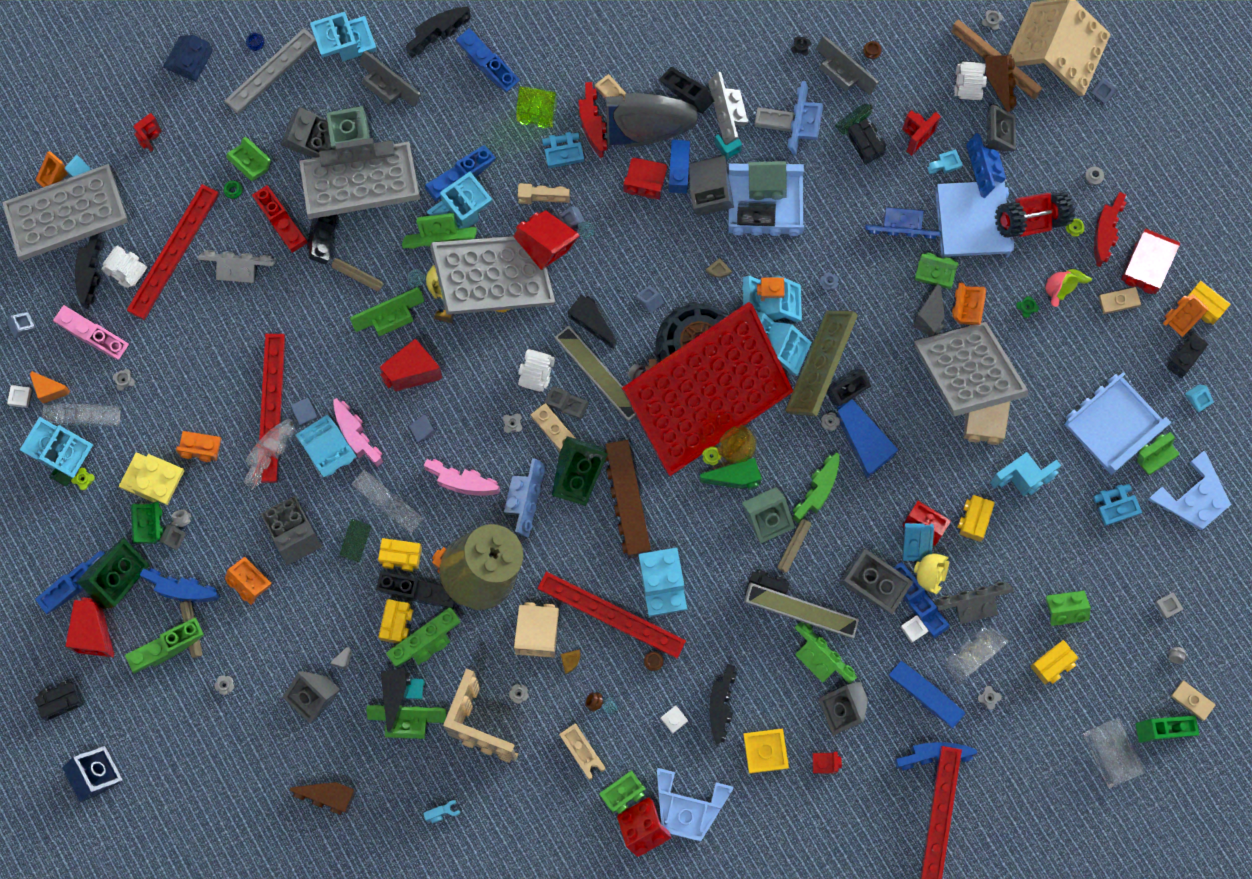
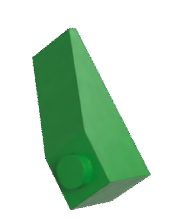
M755 458L699 475L700 483L738 489L748 488V490L759 487L758 484H761L762 481Z
M1196 716L1156 718L1135 723L1139 743L1200 735Z

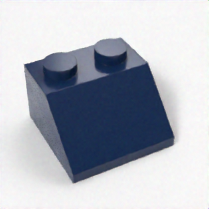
M194 35L180 36L163 68L196 82L213 52L208 41Z
M105 746L74 756L62 767L80 802L96 797L123 781Z

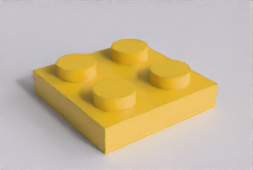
M783 728L743 734L749 774L789 768Z

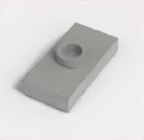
M758 107L754 125L760 128L791 132L794 112Z

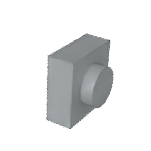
M1174 593L1155 602L1164 619L1183 610Z

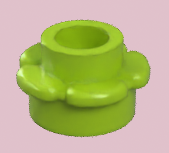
M1074 219L1070 225L1066 226V231L1072 236L1077 237L1084 232V224L1080 219Z
M709 447L702 453L703 461L706 464L716 465L718 460L721 459V453L716 447Z

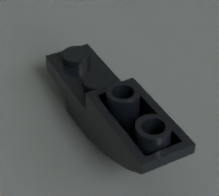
M459 7L447 10L421 23L415 28L416 37L406 45L407 53L413 58L415 55L421 54L429 43H434L439 35L444 40L448 36L454 35L461 25H465L470 20V9L468 7Z
M336 215L312 219L307 249H309L308 259L324 265L328 263L331 235L335 229Z
M100 233L90 236L87 248L79 247L76 258L75 285L81 305L89 310L90 304H93L95 288L100 284V275L94 269L97 268L99 263V252L104 248V239Z
M380 571L376 591L427 605L454 609L455 601L446 593L443 585Z
M727 664L722 683L714 680L710 696V729L714 744L718 747L720 742H725L728 731H724L726 723L730 724L733 712H730L731 706L724 704V702H729L732 691H729L728 688L730 683L734 684L737 672H734L735 666Z

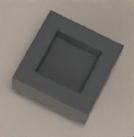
M168 524L159 542L178 551L186 533Z

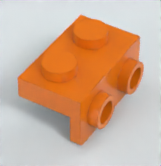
M959 283V287L955 292L956 305L952 310V315L959 324L981 325L986 288L966 287L964 283Z
M1194 294L1188 297L1185 295L1177 303L1179 307L1176 310L1171 309L1165 315L1166 320L1163 322L1165 326L1169 324L1182 337L1210 310Z

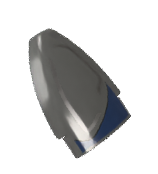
M626 93L625 100H623V96L606 97L607 145L626 144V147L629 148L657 143L680 135L696 126L698 119L697 108L678 99L652 94Z

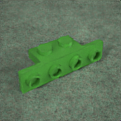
M454 213L418 217L416 222L420 234L406 235L403 239L402 247L414 249L419 246H430L432 242L472 240L475 238L477 229L476 227L458 229Z
M419 287L358 313L350 317V320L356 332L374 325L378 336H382L413 322L408 309L423 303L424 298Z
M448 608L390 649L386 654L396 668L412 657L419 665L427 661L437 651L443 650L450 643L446 633L460 624L461 621L455 612Z
M800 622L795 626V629L808 641L795 655L822 683L835 671L849 684L857 678L853 668L845 665L841 661L840 655L832 651L827 646V642L813 632V628L809 624Z
M367 705L368 720L386 721L384 706ZM419 706L403 707L394 732L388 733L385 726V737L425 739L427 722L444 723L447 717L446 709L439 707L422 708Z

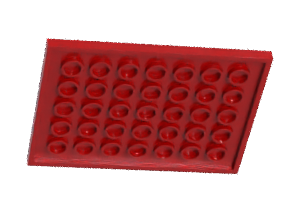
M750 302L621 388L666 474L669 476L701 456L704 450L714 447L793 392L756 310Z

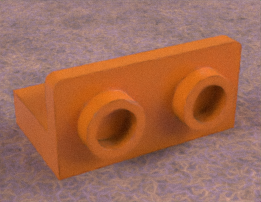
M183 431L180 445L176 447V451L180 457L185 459L196 457L203 462L217 461L221 437Z
M243 557L231 566L225 576L227 584L234 588L240 594V597L250 605L255 602L256 597L266 591L272 584L246 557Z

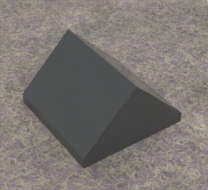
M991 105L987 114V148L996 151H1015L1016 116L996 105Z

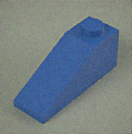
M672 140L668 193L687 194L690 141Z

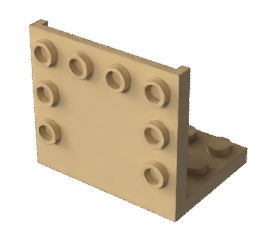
M1076 0L1031 2L1009 54H1012L1015 66L1044 63L1078 96H1084L1110 37V33Z
M466 669L444 722L445 730L449 736L463 741L462 745L469 748L477 746L481 748L480 752L490 756L492 753H495L500 760L508 763L511 760L516 761L518 753L514 752V744L463 725L465 717H469L471 714L473 697L477 698L481 688L474 671Z

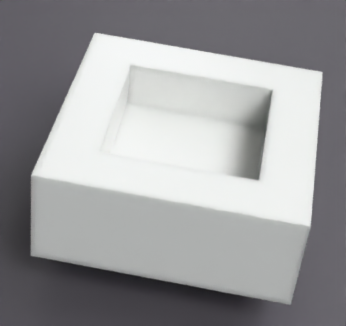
M11 385L7 404L9 406L28 408L31 388Z
M918 615L901 626V629L911 643L928 633L927 628Z
M674 706L660 718L672 734L688 722L677 706Z

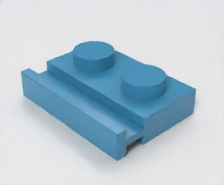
M905 523L903 561H921L925 556L932 554L933 524Z

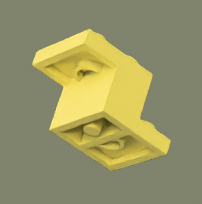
M136 452L119 487L153 503L159 501L168 505L185 470L150 454L146 457Z

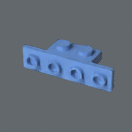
M802 81L801 87L797 89L798 104L794 106L795 120L791 122L792 137L788 139V148H790L794 156L797 155L799 139L818 140L823 111L822 103L806 102L808 94L806 81Z
M532 458L528 477L512 476L504 513L508 515H519L515 532L523 537H529L532 529L536 504L545 474V464L535 458Z

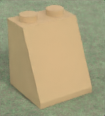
M1010 401L966 413L964 439H968L970 442L988 441L987 443L991 445L1002 443L1006 434Z
M530 602L519 605L514 643L516 655L555 658L559 608H555L553 604H543V607H540Z

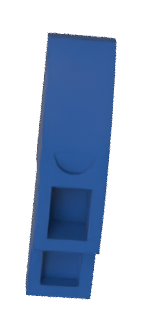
M470 28L456 39L457 44L468 54L467 57L506 93L520 81L496 53L493 54Z
M483 145L457 161L453 168L425 184V189L435 201L441 199V191L468 172H471L476 178L496 160V157Z
M143 568L140 574L143 579L156 584L154 591L166 598L194 603L217 601L220 598L216 593L217 589L209 585L202 587L198 585L199 581L188 577V579L182 577L178 583V580L170 576L167 579L161 577V573L152 568L149 571Z
M925 743L911 747L912 755L898 758L894 763L896 769L902 768V771L914 768L913 764L921 762V765L930 764L933 762L932 759H935L936 766H938L941 746L962 749L961 761L963 763L973 760L977 750L956 743Z

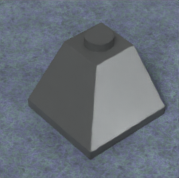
M938 284L920 310L913 327L930 337L934 336L935 333L939 334L944 327L942 323L945 318L941 286Z
M300 671L283 695V698L311 724L333 702L340 689L327 676Z
M861 681L843 686L818 699L833 736L865 720L868 698Z

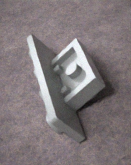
M718 72L708 81L714 99L713 104L725 145H728L738 138L735 125L745 126L748 123L740 90L726 89L722 74Z
M205 250L198 256V260L217 261L216 280L254 283L255 265L273 266L276 263V259L271 258L269 255L252 257L253 255L249 253H243L241 256L234 255L233 252L216 254L213 250Z

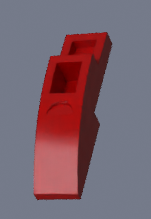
M585 82L586 99L578 100L581 125L589 144L601 158L603 157V151H607V142L603 140L602 134H606V124L602 122L601 116H598L597 106H593V100H597L596 89H593L592 82Z
M268 185L252 194V197L291 253L308 243Z
M1122 192L1118 193L1112 207L1105 204L1097 221L1094 235V256L1098 267H1101L1103 262H1108L1111 256L1109 249L1111 246L1114 247L1119 238L1116 236L1119 230L1115 228L1119 220L1116 216L1118 212L1123 211L1127 203L1124 201L1126 194Z

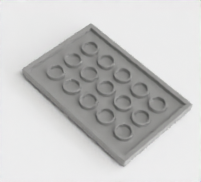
M410 143L393 144L395 156L326 167H321L320 157L299 161L308 219L420 200Z
M109 164L2 202L20 262L128 223Z
M513 236L432 242L430 245L447 315L550 306L555 303L547 268L540 270Z
M986 322L981 323V325H972L914 341L915 349L953 416L1028 396V389Z

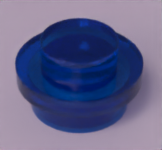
M251 33L246 39V45L252 51L262 49L265 43L263 36L258 33Z

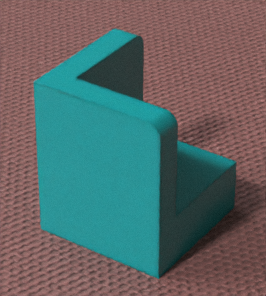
M719 134L715 136L714 143L721 154L725 155L726 160L742 151V143L739 138L725 145L723 137H720Z
M411 679V685H408L409 691L405 701L423 698L424 679Z

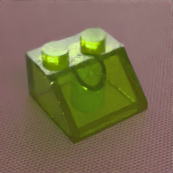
M519 86L516 109L517 121L524 125L536 124L542 128L553 127L557 110L556 92Z

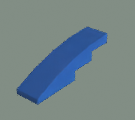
M100 550L86 563L82 562L68 575L64 574L40 594L35 600L43 611L49 614L82 592L84 589L77 581L105 552Z
M900 562L893 567L913 581L903 599L916 616L918 615L931 636L936 638L948 630L950 625L938 612L937 606L927 596L925 589L918 584V581L906 566Z
M900 661L889 674V677L903 687L909 695L918 700L924 708L951 728H954L965 715V712L903 661Z

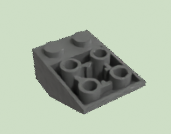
M301 107L293 111L281 145L297 153L314 158L320 157V151L334 149L331 147L328 121Z
M725 155L690 163V193L693 209L696 214L701 216L734 208Z
M296 496L261 513L287 565L322 547Z

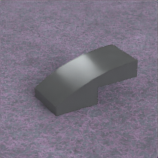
M554 386L551 387L544 402L548 406L579 420L582 419L589 405L587 400L570 395L569 392Z

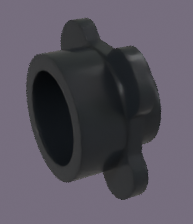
M795 37L794 46L791 48V51L794 54L800 53L803 56H807L811 41L805 37Z

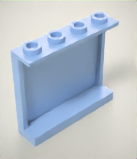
M729 163L728 175L734 208L728 209V233H733V235L751 233L755 236L762 234L798 236L803 234L804 164H786L787 198L780 200L772 198L754 200L749 199L748 164ZM738 203L776 204L775 226L737 225Z
M994 181L995 188L986 198L981 197L977 182L937 184L935 197L938 228L941 231L939 238L942 259L950 258L951 256L1005 254L1006 258L1010 256L1011 252L1014 251V241L1010 237L1005 238L1003 237L1004 235L1001 236V231L997 230L998 225L995 224L997 222L995 211L998 210V206L1007 203L1006 198L1009 195L1008 187H1005V181L1003 183Z
M1124 372L1119 376L1115 374L1108 380L1109 385L1105 388L1101 386L1094 392L1096 395L1091 400L1087 398L1080 404L1082 407L1080 410L1076 411L1074 409L1066 416L1068 420L1064 424L1111 475L1171 423L1167 417L1162 419L1123 378Z

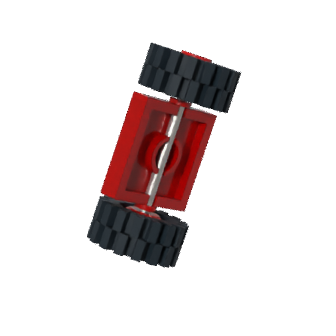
M1064 192L1055 194L1042 193L1017 198L1015 202L1001 204L997 207L998 210L995 211L997 222L995 224L998 225L997 230L1001 231V236L1004 235L1003 237L1005 238L1023 237L1052 231V227L1067 226L1073 222V217H1075L1073 211H1075V208L1072 205H1074V202H1071L1072 198L1068 197V194Z

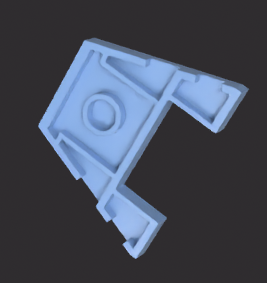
M1205 451L1190 462L1203 479L1178 501H1175L1163 487L1148 499L1150 502L1162 506L1164 510L1176 514L1180 519L1199 530H1203L1231 505Z
M657 768L661 824L672 835L701 842L731 794L733 787L716 783L712 801L709 803L670 793L675 772Z

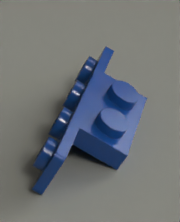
M976 133L968 141L966 147L982 198H986L995 188L994 181L1003 183L1006 176L999 152L984 147L981 135Z
M885 207L884 226L865 224V229L869 230L871 234H880V231H886L888 235L898 236L899 233H906L908 237H917V234L925 235V238L936 239V236H941L940 230L922 229L923 210Z

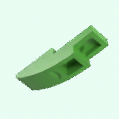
M837 452L833 457L829 455L823 463L825 465L821 471L817 469L812 475L811 479L813 481L811 486L815 490L810 489L805 496L807 500L803 504L799 503L793 510L795 514L792 519L797 523L804 518L810 509L817 514L827 500L838 472L840 455Z
M195 617L160 634V638L126 654L125 657L132 672L135 674L151 665L155 667L174 657L198 641L204 634Z

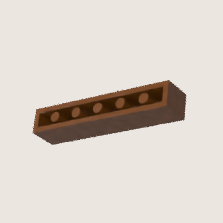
M623 440L605 444L606 450L604 451L608 453L605 462L608 461L609 468L606 469L608 480L612 479L613 487H610L611 496L616 498L617 505H614L616 517H620L621 522L618 524L619 535H623L625 541L621 543L623 554H627L628 559L639 557V554L651 552L629 441Z

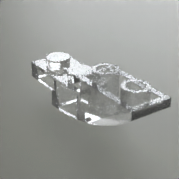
M57 403V405H43L42 418L53 425L119 426L121 407Z
M286 419L272 428L250 452L245 461L250 470L243 481L247 488L253 490L255 485L258 486L260 484L261 474L264 468L267 469L270 464V456L278 459L279 455L284 453L286 449L285 443L288 437L291 438L295 431L294 423L291 419Z
M363 470L351 484L367 500L409 533H412L424 519L366 470Z

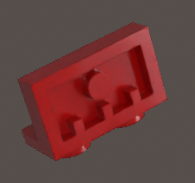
M150 113L133 127L136 131L134 136L137 138L140 146L152 152L153 148L149 141L156 139L162 131L156 118Z
M917 501L905 520L903 527L905 528V523L933 524V545L936 546L951 520Z

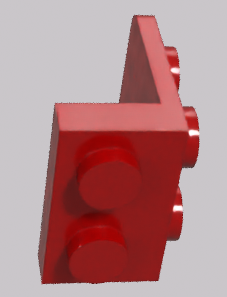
M632 158L627 177L624 180L623 192L660 200L667 165Z
M651 798L642 800L617 816L625 845L637 857L646 854L651 849L671 839L670 832L659 821Z

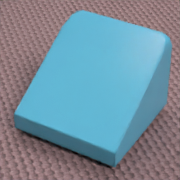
M78 155L65 167L70 177L91 170Z
M1199 384L1185 393L1197 412L1214 403L1207 386Z

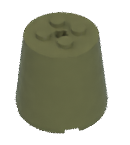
M495 524L481 526L457 538L444 551L439 567L440 580L446 593L456 603L473 608L474 610H486L499 605L510 595L514 588L523 561L522 545L512 531Z

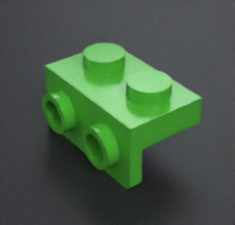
M247 137L242 138L241 145L228 152L226 156L251 181L268 172L271 162L270 158Z
M932 253L921 254L914 280L935 286L938 284L943 288L951 289L958 262H954L951 258L942 259L936 257Z
M1171 432L1165 436L1164 434L1160 435L1150 446L1147 444L1139 450L1137 463L1148 475L1153 474L1179 456V452L1173 446L1175 437Z
M1085 591L1046 596V604L1051 615V626L1089 621L1091 607Z
M631 770L599 793V795L613 814L615 812L620 814L628 808L627 804L630 801L634 800V802H637L645 796L643 792L646 791V788Z

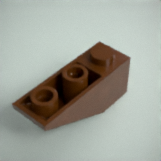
M1012 54L985 57L987 78L1006 111L1014 110V107L1017 105V99L1014 96L1013 90L1016 87V80L1013 77L1015 61L1012 58Z
M337 782L290 787L289 789L294 793L293 797L303 801L305 798L311 799V804L323 808V805L331 807L330 811L341 815L342 812L348 813L356 794L354 789Z

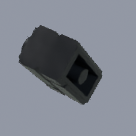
M868 119L850 126L847 131V136L864 165L882 157L886 150L884 140L882 138L879 139L876 134V126L873 123L870 124Z
M738 203L737 225L775 226L776 204Z
M1193 333L1168 364L1167 368L1178 377L1183 378L1209 344Z
M854 369L833 382V384H830L827 395L833 405L841 406L870 388L871 384L863 370Z
M757 570L756 572L752 571L748 586L750 583L786 595L790 583H787L783 577L775 576V578L768 576L767 572Z
M68 680L57 684V688L52 690L50 688L44 689L39 692V696L34 697L43 720H51L83 706V701L74 682H69Z

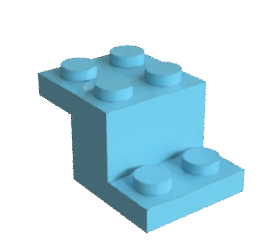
M342 12L310 23L322 58L339 53L343 62L361 56L364 51L369 53L377 51L365 16L348 21L346 13Z
M468 172L441 191V201L426 212L428 216L454 213L458 229L468 228L479 221L478 212L491 204L493 200L473 174Z
M751 276L743 277V305L750 302L753 304L757 314L758 312L765 313L771 320L787 318L794 322L802 321L800 284L784 278V298H765V301H761V295H757V284H760L761 280ZM775 276V277H771V278H784V277Z
M758 312L757 315L781 366L791 375H798L812 342L792 324L774 322L765 313Z
M328 414L296 434L297 439L323 477L334 474L338 468L350 464L357 457Z
M39 417L19 451L53 470L57 469L74 478L93 444L62 426H55Z
M1026 452L996 473L990 484L994 489L998 486L1002 488L1011 480L1023 496L1028 493L1033 495L1040 489L1043 482L1048 484L1055 479V476L1059 474L1058 469L1061 467V464L1055 460L1041 470Z
M671 548L639 554L648 616L652 617L686 611L684 581L678 549Z

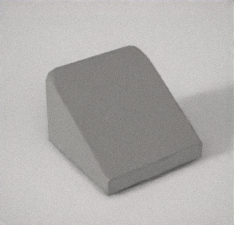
M346 647L330 664L337 668L348 669L352 655L351 649Z

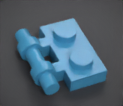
M566 132L565 135L560 136L550 135L549 138L542 139L543 146L551 145V148L544 149L548 169L584 162L581 142L573 143L574 140L580 139L578 132ZM567 142V145L557 146L558 143Z
M1130 484L1115 486V489L1103 490L1093 496L1095 503L1102 501L1104 506L1098 508L1104 526L1142 514L1136 496L1127 497L1126 493L1132 491ZM1115 496L1120 498V500L1113 503L1110 498Z

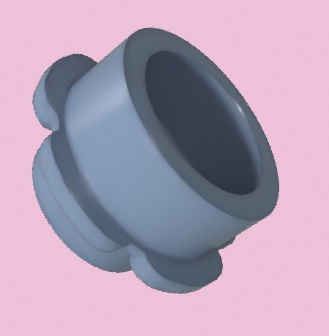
M831 272L825 273L820 279V283L825 290H834L838 286L837 282L839 279Z

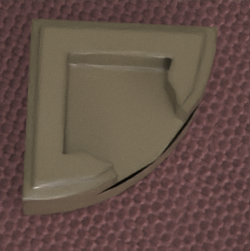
M720 258L705 270L706 273L717 278L727 277L732 274V271Z

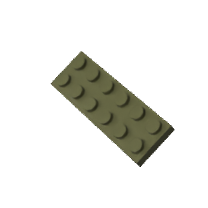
M826 310L785 411L789 414L818 415L858 314L854 311Z

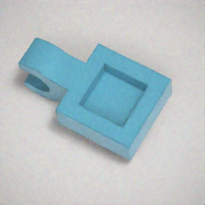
M956 149L939 154L937 157L938 161L929 163L927 169L929 174H934L943 169L945 174L962 168L963 164Z
M456 800L424 812L425 820L427 822L431 821L433 824L443 820L442 816L446 814L458 816L460 814L459 810L452 812L450 809L452 805L457 803Z

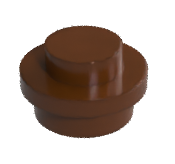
M876 41L866 43L863 48L864 55L869 59L878 58L882 51L880 44Z
M649 652L644 658V665L650 671H658L663 666V657L658 652Z
M591 692L585 701V706L592 712L600 709L603 704L602 695L598 692Z

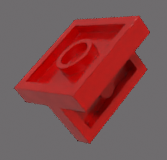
M912 110L907 114L902 130L911 137L906 151L911 156L936 132L941 118L938 113L935 112L926 122L919 113H915Z

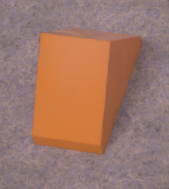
M51 151L47 152L36 177V181L42 187L60 182L68 175L64 163Z
M31 371L30 376L37 397L43 404L70 393V390L65 385Z

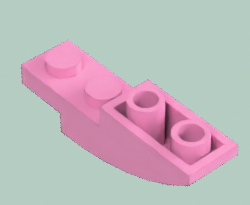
M63 305L53 320L54 323L69 331L70 334L117 360L121 358L129 346L127 342L98 324L95 325Z
M337 398L334 399L337 422L346 442L355 455L360 458L366 454L377 467L383 463L382 453L377 447L374 446L372 448L368 444L370 440L364 433H361L363 431L362 420L356 414L353 416L349 412L350 407L344 401L340 402Z
M427 459L424 464L426 471L439 477L437 479L438 485L448 490L478 496L495 495L500 492L498 483L491 478L486 480L480 477L481 474L471 469L468 471L465 469L462 475H460V472L456 469H447L443 467L440 461L435 459L433 461Z

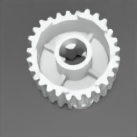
M962 62V64H957L954 96H959V99L982 100V87H986L987 77L983 76L986 67L984 63Z
M116 246L104 261L101 270L106 275H111L118 280L121 286L129 288L136 285L147 267L138 261L139 257L132 252L126 254L124 249Z
M528 349L525 354L526 362L521 364L518 374L521 376L518 385L543 392L544 388L547 389L551 377L549 376L551 367L554 366L555 357Z

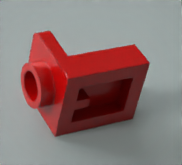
M838 752L812 753L813 774H837L838 769L842 768L841 756L838 757Z

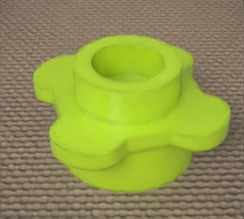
M80 468L71 482L77 484L81 490H86L95 477L93 474L86 472L85 468Z

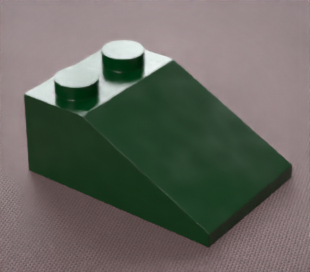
M566 436L559 453L552 496L586 506L608 453L600 446Z
M122 538L90 566L77 583L102 609L113 608L140 578L143 568L147 569L150 565L125 538Z

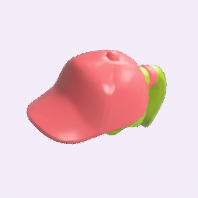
M1076 269L1053 274L1047 279L1045 286L1047 294L1052 297V306L1057 307L1060 300H1064L1065 296L1071 293L1079 282L1085 284L1092 281V278Z

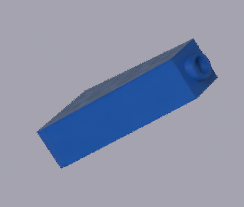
M851 399L848 403L846 402L837 407L836 415L840 420V425L864 475L869 478L894 457L898 449L856 402Z

